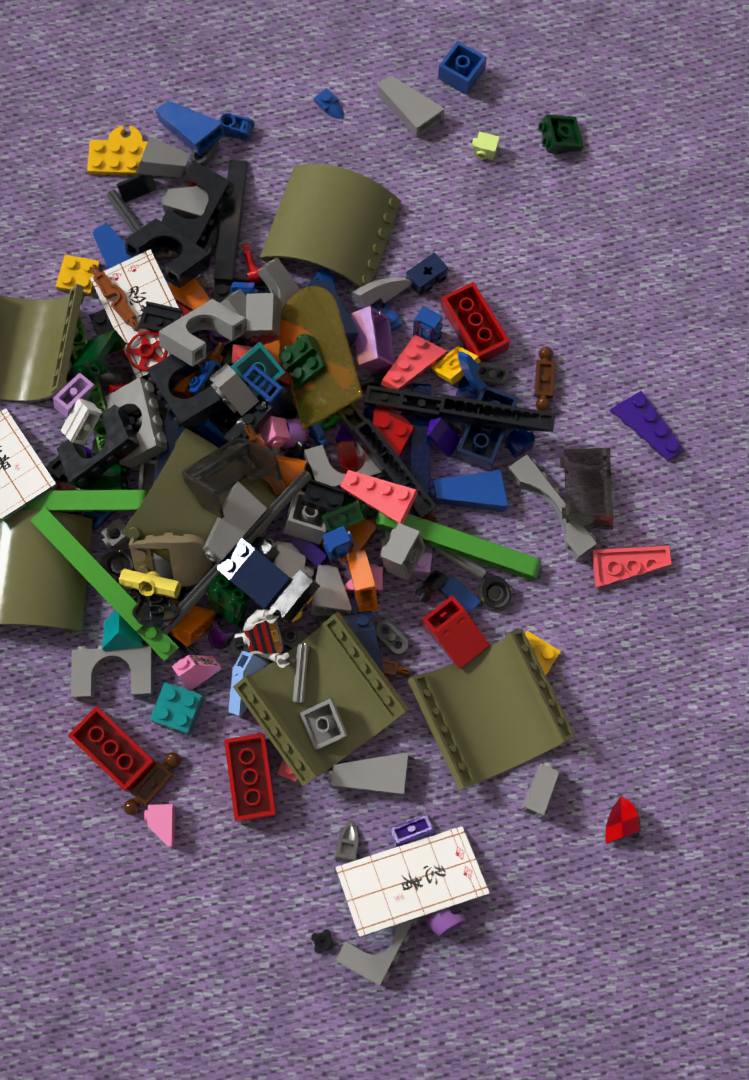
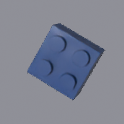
M457 41L440 63L438 79L468 94L485 71L487 57Z

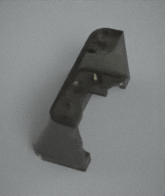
M610 448L564 449V457H560V466L565 470V507H562V519H566V523L602 530H613L614 515Z

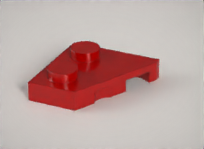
M380 411L373 425L400 458L414 431V427Z

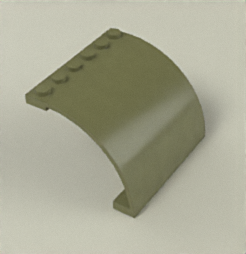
M326 164L295 166L260 259L268 263L278 257L279 260L280 258H288L315 264L341 275L351 281L353 286L360 288L374 281L402 200L374 180L345 168Z
M76 284L68 295L47 300L20 299L0 295V400L13 402L42 401L53 398L68 384L66 377L72 365L70 357L75 349L73 341L78 333L76 326L82 313L80 305L85 298L83 293L84 286Z
M185 428L175 442V448L143 502L123 529L122 534L130 539L135 538V541L145 540V537L148 535L162 536L165 533L173 532V535L176 536L191 534L207 541L230 489L237 482L243 485L267 509L280 494L276 495L271 485L259 477L255 470ZM152 549L153 553L171 563L169 549Z
M14 510L1 518L0 625L53 627L64 629L65 633L70 634L82 632L87 580L30 521L41 510ZM49 511L90 554L93 519L74 514Z
M339 612L333 614L317 630L299 643L309 645L303 703L293 702L298 645L287 652L289 658L285 661L290 664L286 667L281 668L274 661L252 676L250 674L246 675L233 686L303 787L343 760L409 710ZM333 698L348 736L343 740L314 750L300 713Z
M523 628L509 632L505 635L506 638L486 648L460 670L453 663L408 679L459 791L512 769L576 737Z

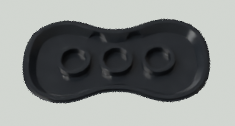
M131 589L137 597V604L132 610V615L139 624L151 627L167 626L174 623L178 618L180 610L175 605L173 598L157 594L144 596L139 590Z

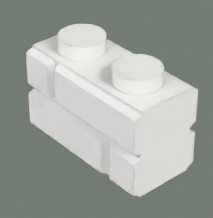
M78 398L61 432L69 441L85 445L99 421L102 411L93 402Z

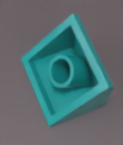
M116 610L104 621L103 651L143 647V638Z

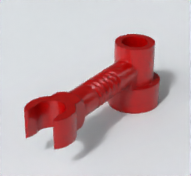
M249 243L241 244L250 270L247 273L249 283L264 282L257 273L262 267L256 268Z

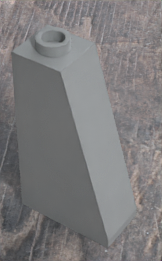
M390 76L387 79L381 80L378 84V96L415 137H418L443 119L444 108L395 77Z
M239 482L230 489L202 549L206 552V557L213 562L218 563L223 560L267 510Z
M408 753L336 764L333 766V770H329L328 782H331V787L404 796Z

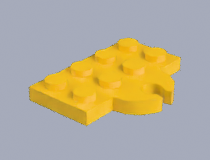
M119 126L110 133L108 140H90L87 165L88 174L138 175L139 173L136 171L148 142L143 141L141 133L133 126L129 127L131 135L127 138L122 137L125 133L124 126Z

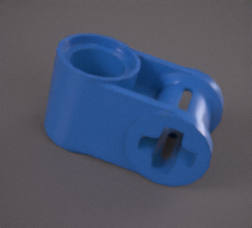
M225 113L220 117L225 136L238 138L243 141L250 140V132L255 125L252 119L230 113Z

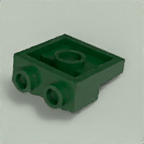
M546 114L539 123L538 130L543 134L542 146L546 148L547 153L562 154L565 150L581 151L584 145L576 117Z
M308 334L297 336L296 342L285 346L282 349L283 352L279 355L284 370L290 372L295 387L299 389L328 368L316 338Z
M220 574L210 583L207 596H209L207 604L223 615L228 621L239 626L243 621L251 597Z

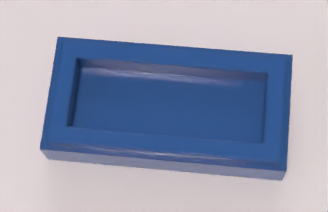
M453 575L440 589L447 598L453 595L468 615L481 602Z

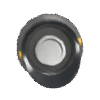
M122 550L109 552L101 559V566L118 584L123 569L135 571L132 556Z
M497 575L490 576L480 584L478 598L487 610L493 612L503 611L511 602L512 589L502 577Z

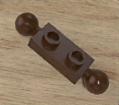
M545 346L539 350L541 360L536 361L534 397H540L536 402L537 410L547 412L551 406L547 398H553L555 361H549L553 357V350Z
M171 752L166 755L164 765L157 762L131 791L135 798L125 802L124 811L126 814H137L140 810L141 802L147 806L174 776L169 770L180 765L181 758L179 754Z

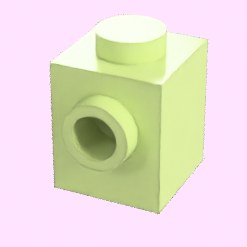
M479 131L478 137L474 138L472 142L473 156H477L479 159L494 161L499 136Z

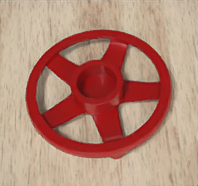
M144 331L138 333L127 345V359L139 371H147V369L152 367H144L149 358L158 363L167 358L168 351L165 349L162 358L155 352L160 347L159 340L153 344L148 342L146 334L159 337V334L156 332ZM140 336L142 343L140 347L130 349L133 341ZM130 354L141 355L139 366L132 361Z

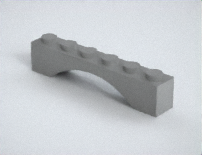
M525 455L509 466L507 473L519 488L538 494L553 507L563 527L564 547L575 561L595 548L597 544L595 536L584 528L583 521L573 514L570 504L562 500L559 490L551 486L548 476L540 472L538 464L533 458L530 459L528 455Z

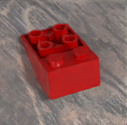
M453 595L422 619L424 629L459 670L490 646L466 610Z

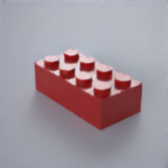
M474 282L442 297L441 309L467 351L477 355L480 361L484 362L508 351L510 340Z
M98 706L68 734L127 793L156 764Z
M261 733L224 739L235 822L239 823L277 816L266 735Z

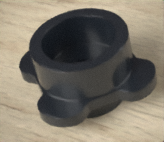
M325 929L322 933L312 934L311 940L314 941V951L320 954L323 950H332L334 948L329 930Z

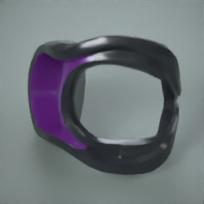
M218 612L214 617L208 634L211 646L218 650L225 649L230 644L231 639L235 637V634H239L244 630V621L234 631L224 632L219 628V623L225 617Z

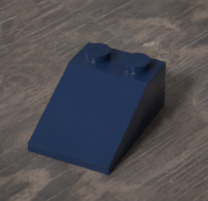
M244 538L239 540L217 567L224 576L264 609H267L291 580L286 573Z
M371 611L342 616L383 672Z

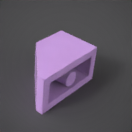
M79 373L53 397L54 408L68 418L77 399L86 400L94 384Z
M425 544L426 549L411 576L429 577L432 546Z

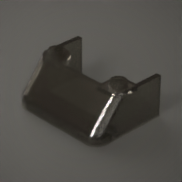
M246 438L231 440L182 472L184 482L201 507L221 519L225 516L218 495L244 478L260 481L266 475L278 481L282 480L276 453Z

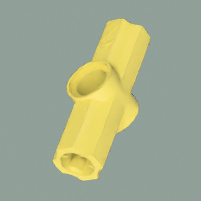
M123 569L119 577V585L139 590L144 596L157 594L177 599L181 590V583L179 581L162 578L154 571L145 574Z

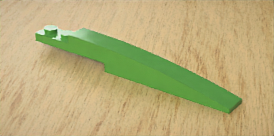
M45 507L30 520L164 662L179 649L168 635L159 630V627L144 626L137 622L132 615V610L137 603Z

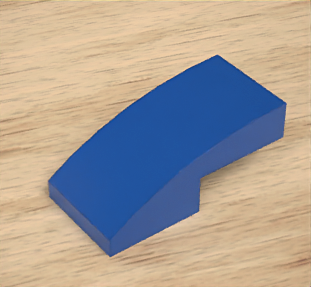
M459 352L458 360L465 378L473 388L482 391L486 384L476 374L480 366L469 354Z

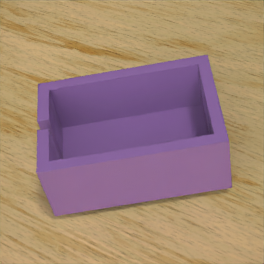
M371 306L351 313L352 321L359 332L354 341L357 349L356 359L358 364L376 374L390 370L396 360L389 316Z

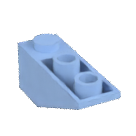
M242 651L232 671L228 712L242 717L247 706L233 686L246 675L250 674L252 676L269 665L252 653Z

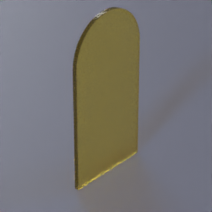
M319 286L302 288L290 297L281 311L280 337H278L281 350L287 345L294 344L297 336L301 334H308L316 338L328 367L301 389L295 387L290 372L287 371L303 430L363 397L337 302L329 291Z

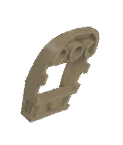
M173 532L165 533L162 536L148 535L145 537V540L135 541V538H131L128 545L131 549L134 570L145 574L151 571L157 573L152 549H169L174 577L172 580L179 581L181 587L198 584L213 567V561L209 560L205 555L206 552L202 550L206 541L196 535L184 534L183 536L173 535Z

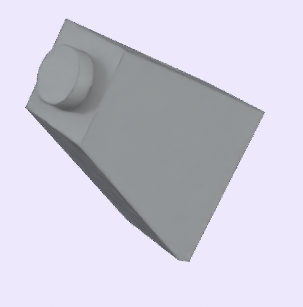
M150 136L136 172L139 174L181 178L183 172H187L191 162H188L190 154Z
M200 186L168 189L166 195H163L161 205L163 206L164 213L168 209L185 219H196L206 211L209 199L206 190Z
M318 565L316 582L320 587L313 595L311 615L331 617L337 612L341 616L350 615L352 607L338 568L330 565Z
M547 762L544 765L541 763L538 765L520 809L521 811L537 818L544 816L559 771L555 770L556 767Z

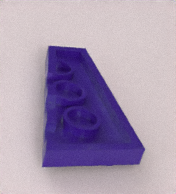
M642 391L610 409L613 415L618 416L626 426H629L641 439L643 438L648 442L649 446L665 460L669 461L684 451Z

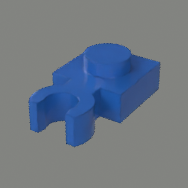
M387 302L383 303L384 308L382 309L378 308L377 304L374 305L376 310L389 316L391 331L402 326V322L395 310H388Z
M316 417L307 418L302 421L307 425L311 438H314L316 446L323 445V448L329 446L328 440L323 436L325 433L322 429V423Z

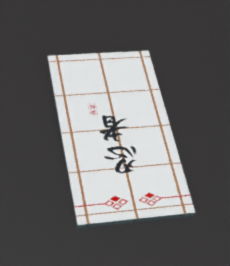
M151 249L104 271L110 281L119 286L126 294L128 305L137 316L135 320L138 324L146 307V301L179 308ZM91 277L90 279L114 330L127 343L124 347L126 354L127 345L130 340L138 333L149 330L137 328L138 331H134L130 324L126 325L123 319L111 307V303L117 296L105 299L99 286ZM146 334L148 342L151 344L159 340V337ZM140 336L133 341L130 349L140 347L142 344ZM159 347L155 350V352L162 358L164 355V349ZM130 354L132 361L139 366L141 355ZM149 358L144 367L153 366L158 362ZM131 365L137 379L150 375L148 371H139Z
M7 409L0 412V522L57 486Z
M462 826L336 867V873L338 874L359 938L490 894Z

